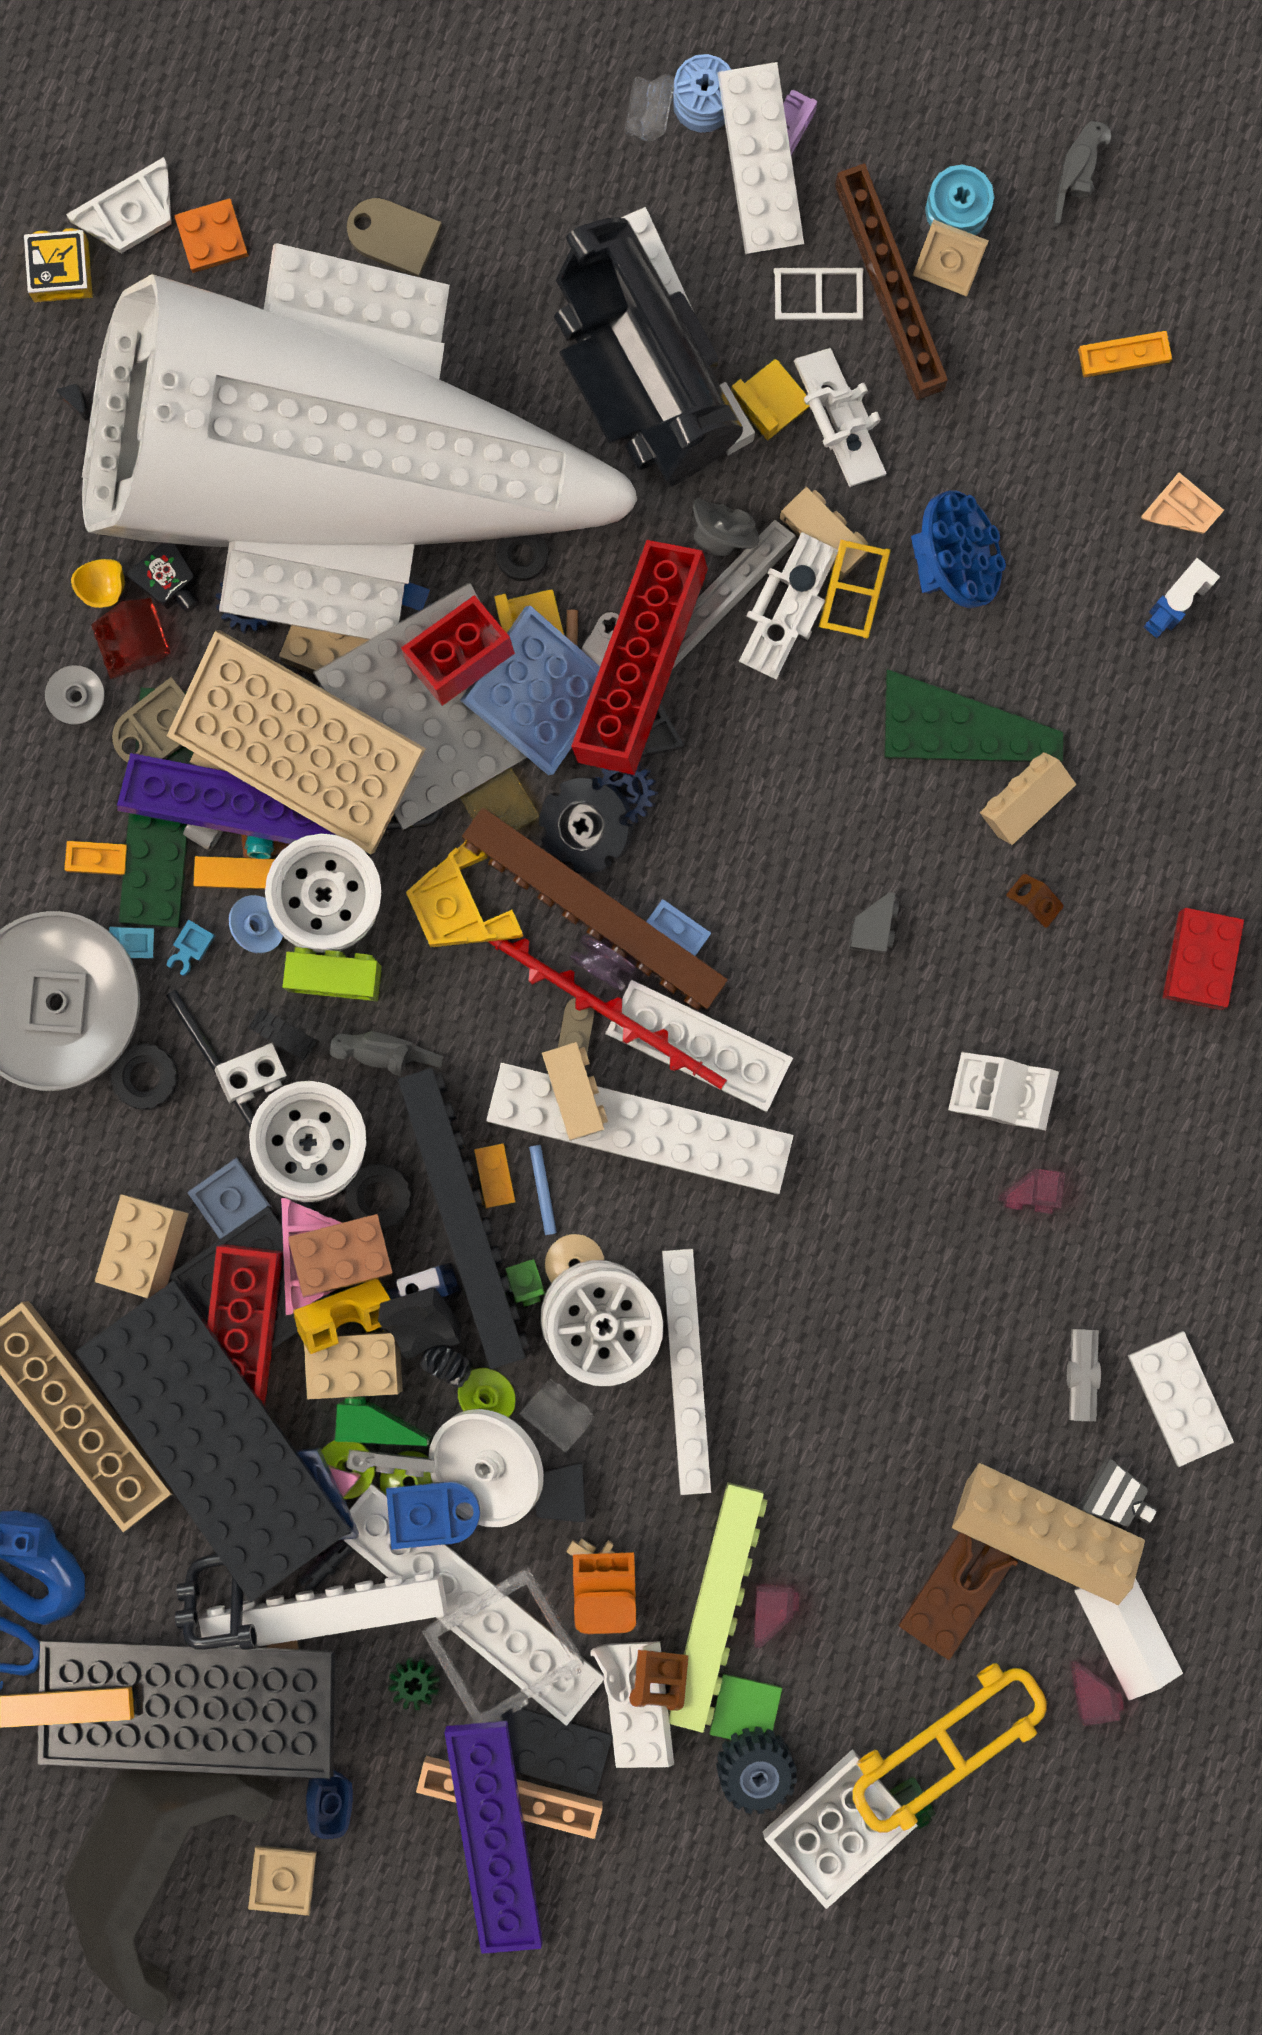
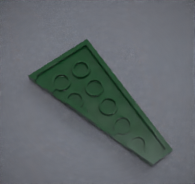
M886 670L884 759L1031 762L1034 758L1045 752L1058 759L1061 763L1063 762L1062 731L894 671Z

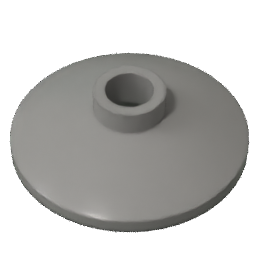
M72 665L58 670L51 676L46 685L45 701L49 711L55 718L66 724L78 725L92 720L100 712L104 704L105 691L100 678L92 670L83 666ZM75 692L82 694V698L78 702L72 701V695Z

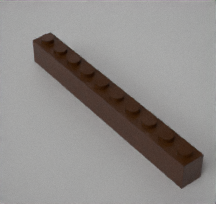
M481 808L462 835V840L466 842L464 847L476 856H479L480 853L484 854L490 859L488 864L502 874L505 870L515 876L512 881L527 891L531 887L539 893L538 900L550 908L554 904L564 911L562 916L574 925L578 922L588 928L586 933L598 942L605 939L613 945L610 949L612 952L624 960L627 956L637 962L635 968L648 977L652 973L661 979L659 984L669 992L674 994L676 990L686 996L684 1002L697 1011L700 1008L707 1010L728 981L720 973L485 808Z

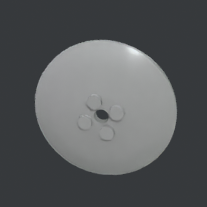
M46 911L14 920L0 929V1076L19 1086L41 1091L67 1090L79 1087L99 1077L125 1051L138 1021L140 989L137 973L130 956L119 940L107 929L77 914ZM60 994L63 998V1005L59 1010L54 1011L50 1007V999L52 996Z

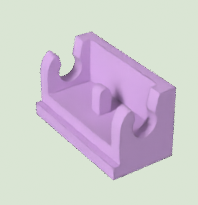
M791 90L783 103L791 155L814 116L817 107L816 100L810 99L794 90Z

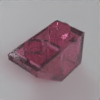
M1031 1169L1000 1193L998 1201L1005 1202V1208L1023 1210L1024 1204L1035 1206L1034 1212L1052 1214L1053 1208L1061 1209L1065 1173Z

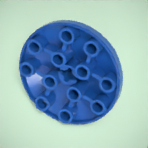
M946 491L934 496L925 509L922 532L911 536L915 559H917L919 568L918 574L922 593L929 594L942 589L951 600L965 608H977L986 605L996 596L1001 583L1002 571L1006 567L998 543L1000 540L999 531L994 525H991L988 517L972 495L967 496L959 491ZM995 544L997 554L993 556L990 555L989 545Z

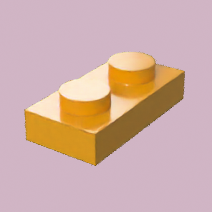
M67 841L65 871L125 875L127 845Z
M504 1143L474 1149L486 1208L515 1203Z

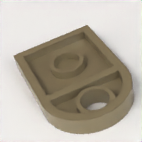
M372 198L359 203L351 211L347 221V233L350 243L358 253L419 278L442 227L440 221L380 198ZM359 217H368L371 220L369 228L365 230L356 228L355 222Z
M172 677L125 712L116 722L112 735L113 745L118 755L126 763H128L130 755L124 752L123 747L129 739H136L139 742V750L135 754L160 759H167L182 747L181 744L167 737L185 697L184 692Z

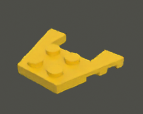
M466 842L450 852L442 863L436 868H432L406 891L430 947L515 939L524 936L512 910L483 922L460 870L488 857L482 853L476 856L464 847Z

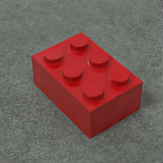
M475 595L401 647L407 665L441 706L515 654L510 636Z
M1189 908L1179 911L1162 998L1217 1010L1228 1008L1244 919Z

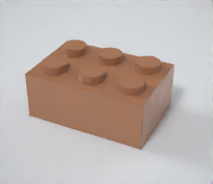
M377 1214L288 1237L303 1298L392 1275Z

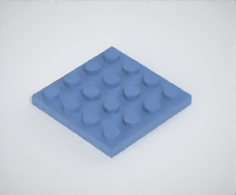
M526 606L507 632L515 654L472 684L460 701L547 775H552L571 749L600 666L532 606Z

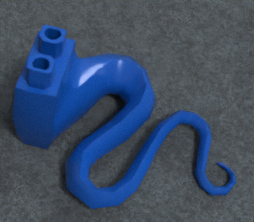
M19 1510L0 1512V1558L39 1579L48 1587L49 1592L43 1599H35L15 1586L0 1571V1600L28 1621L37 1624L47 1625L71 1616L85 1598V1575L73 1554L57 1539L51 1522L42 1515ZM0 1616V1630L19 1638L31 1647L34 1656L27 1665L0 1663V1672L22 1676L35 1673L39 1668L40 1641L26 1628ZM3 1681L0 1682V1691L3 1687Z

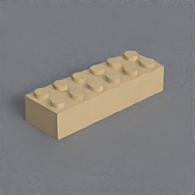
M981 1463L977 1465L965 1484L952 1525L953 1529L1116 1605H1119L1133 1588L1145 1543L1144 1539Z

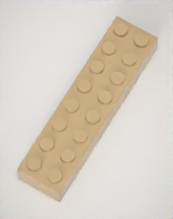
M29 1301L21 1302L0 1319V1375L122 1532H125L174 1492L135 1436Z

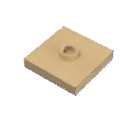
M933 220L913 276L967 296L989 240Z
M256 1845L248 1909L309 1916L317 1851Z

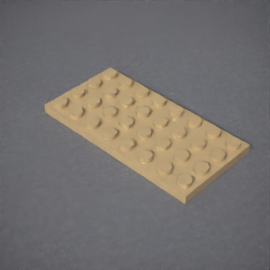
M221 630L214 632L167 734V737L330 832L352 841L370 855L375 853L426 750L423 746Z

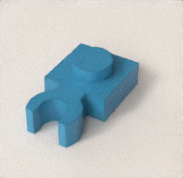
M188 920L173 944L180 951L168 959L167 966L172 968L175 962L182 961L184 967L180 974L186 976L191 970L190 961L192 957L201 961L215 935Z

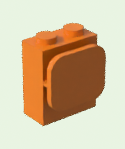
M634 1553L573 1554L575 1628L584 1634L626 1633L633 1630L636 1626Z

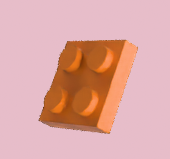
M230 198L174 215L192 273L248 257Z

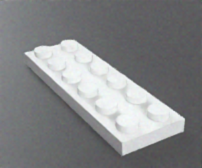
M777 62L718 72L745 254L804 244Z
M631 980L622 998V1013L651 1032L662 1029L667 1030L668 1042L695 1060L702 1061L703 1065L727 1079L728 1081L722 1091L765 1112L768 1111L793 1059L792 1057ZM611 1021L605 1034L623 1042V1028ZM640 1038L627 1043V1045L670 1065V1057ZM685 1067L678 1069L711 1086H714L708 1081L698 1076L697 1074L694 1076L693 1072Z

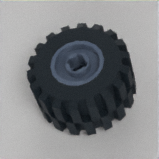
M755 1727L754 1731L751 1732L749 1728L742 1729L743 1734L738 1736L735 1732L731 1735V1742L725 1740L722 1744L723 1751H719L717 1755L718 1763H716V1770L726 1799L729 1802L732 1801L734 1807L738 1810L744 1807L745 1813L752 1814L753 1810H757L758 1814H765L764 1809L770 1808L772 1812L777 1809L776 1804L780 1802L784 1805L787 1802L786 1795L792 1796L794 1792L793 1784L797 1783L795 1773L797 1770L794 1760L784 1739L780 1735L775 1737L774 1731L767 1729L764 1733L761 1727Z

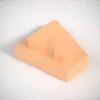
M1178 473L1141 518L1145 521L1204 534L1224 509L1181 473Z

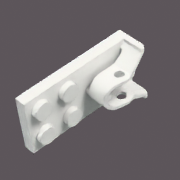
M660 1641L607 1643L593 1648L591 1656L595 1657L604 1674L616 1768L670 1767L674 1765L667 1707L646 1705L642 1708L634 1707L629 1700L630 1693L635 1688L638 1650L661 1652ZM651 1683L650 1692L666 1694L665 1684Z

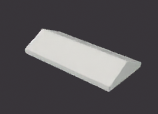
M1136 1578L1133 1588L1119 1605L1082 1588L1074 1590L1128 1700L1159 1690L1183 1674Z

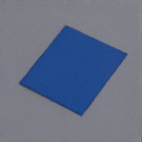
M410 582L405 584L402 605L419 611L422 610L430 590Z

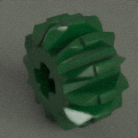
M409 1657L407 1659L408 1668L399 1662L396 1664L399 1673L391 1672L389 1678L397 1683L389 1685L388 1691H399L394 1696L393 1701L397 1703L404 1698L403 1709L407 1710L410 1702H414L415 1710H420L421 1700L428 1706L432 1703V1699L428 1694L438 1695L439 1689L432 1685L438 1683L440 1677H429L435 1670V1667L430 1665L424 1670L425 1659L420 1658L418 1666H414L413 1658ZM413 1677L419 1679L418 1684L422 1683V1687H416L415 1691L409 1689L410 1683L406 1684V1680L411 1681Z

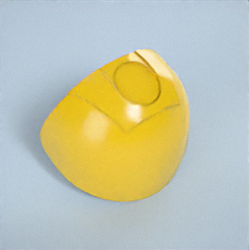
M99 559L80 566L73 573L71 583L74 592L85 604L95 608L112 606L119 600L124 590L125 580L122 566L118 561Z

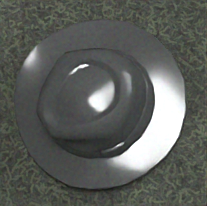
M696 498L693 503V511L698 525L694 531V540L708 554L727 556L731 555L736 547L751 549L758 545L759 534L755 527V521L748 512L741 509L733 510L724 504H713L701 498Z

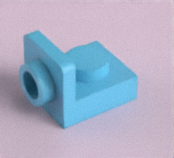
M110 926L109 932L119 940L130 958H153L154 928Z

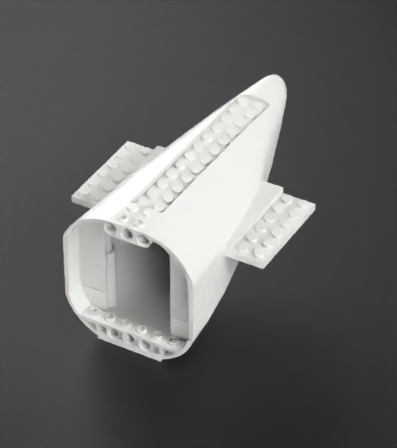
M276 243L273 245L264 310L230 297L151 274L122 292L112 314L101 358L98 363L82 472V508L85 527L89 533L140 541L228 547L219 612L370 640L399 623L404 585L409 584L414 545L481 541L604 526L624 518L633 509L637 496L631 481L623 473L504 409L439 380L445 344L441 343L450 286L448 284Z

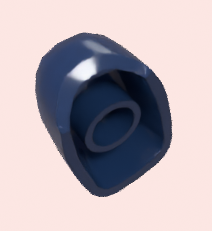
M333 1770V1777L330 1779L310 1778L306 1795L307 1821L311 1834L321 1839L340 1838L349 1827L353 1802L352 1783L335 1770Z

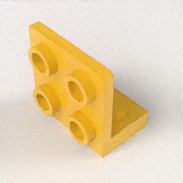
M776 359L746 383L740 379L731 387V392L742 411L767 441L810 407L804 401V397L807 395Z
M546 590L507 600L506 594L494 596L500 624L506 633L526 606H532L564 635L553 590Z

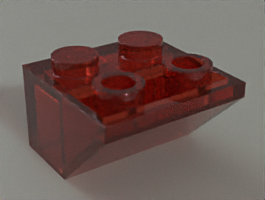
M151 598L122 601L91 624L110 679L153 665L171 653Z

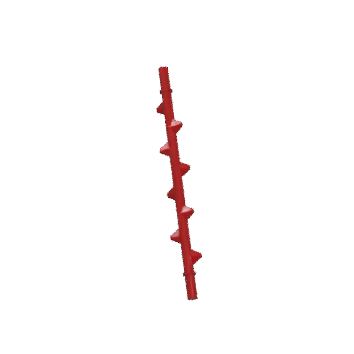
M524 938L513 944L508 940L487 941L495 946L496 950L503 951L528 967L529 982L531 984L547 979L576 998L575 1009L578 1011L591 1007L623 1028L622 1041L627 1044L640 1038L670 1057L669 1068L675 1071L685 1067L692 1071L694 1076L697 1074L720 1090L724 1088L728 1080L703 1065L702 1061L695 1060L668 1042L667 1030L662 1029L651 1032L622 1013L621 998L617 997L605 1003L574 983V971L568 970L558 973L528 954V939Z

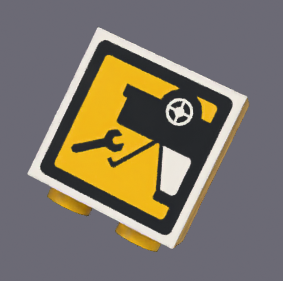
M69 228L64 229L62 232L36 231L33 234L24 235L28 293L34 302L93 298L89 241L83 230Z

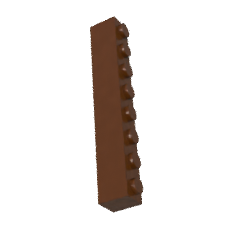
M864 163L838 172L835 188L915 398L919 400L942 392L946 387L948 379L866 164Z

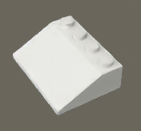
M853 1749L762 1831L766 1842L826 1909L918 1826L915 1824L905 1831H902L899 1826L888 1833H879L872 1830L865 1823L856 1809L852 1798V1790L856 1781L864 1775L857 1765L860 1757ZM879 1779L865 1791L867 1803L880 1820L888 1819L894 1811L901 1807L899 1802Z

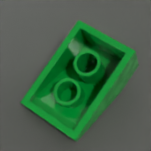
M366 1397L345 1398V1401L337 1404L335 1442L427 1446L431 1442V1435L380 1406L366 1402Z

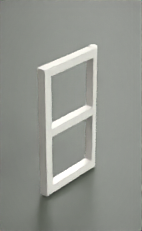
M774 268L775 320H863V268ZM781 274H816V313H781ZM822 274H856L857 313H822Z

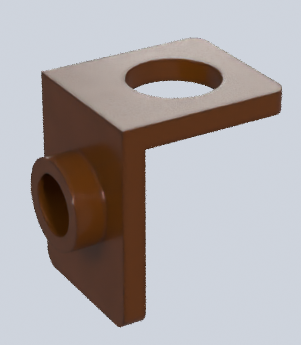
M1023 874L1006 894L1010 900L1026 907L1045 928L1050 925L1064 907L1062 902L1045 883L1027 874ZM1031 884V889L1026 895L1018 896L1022 886Z

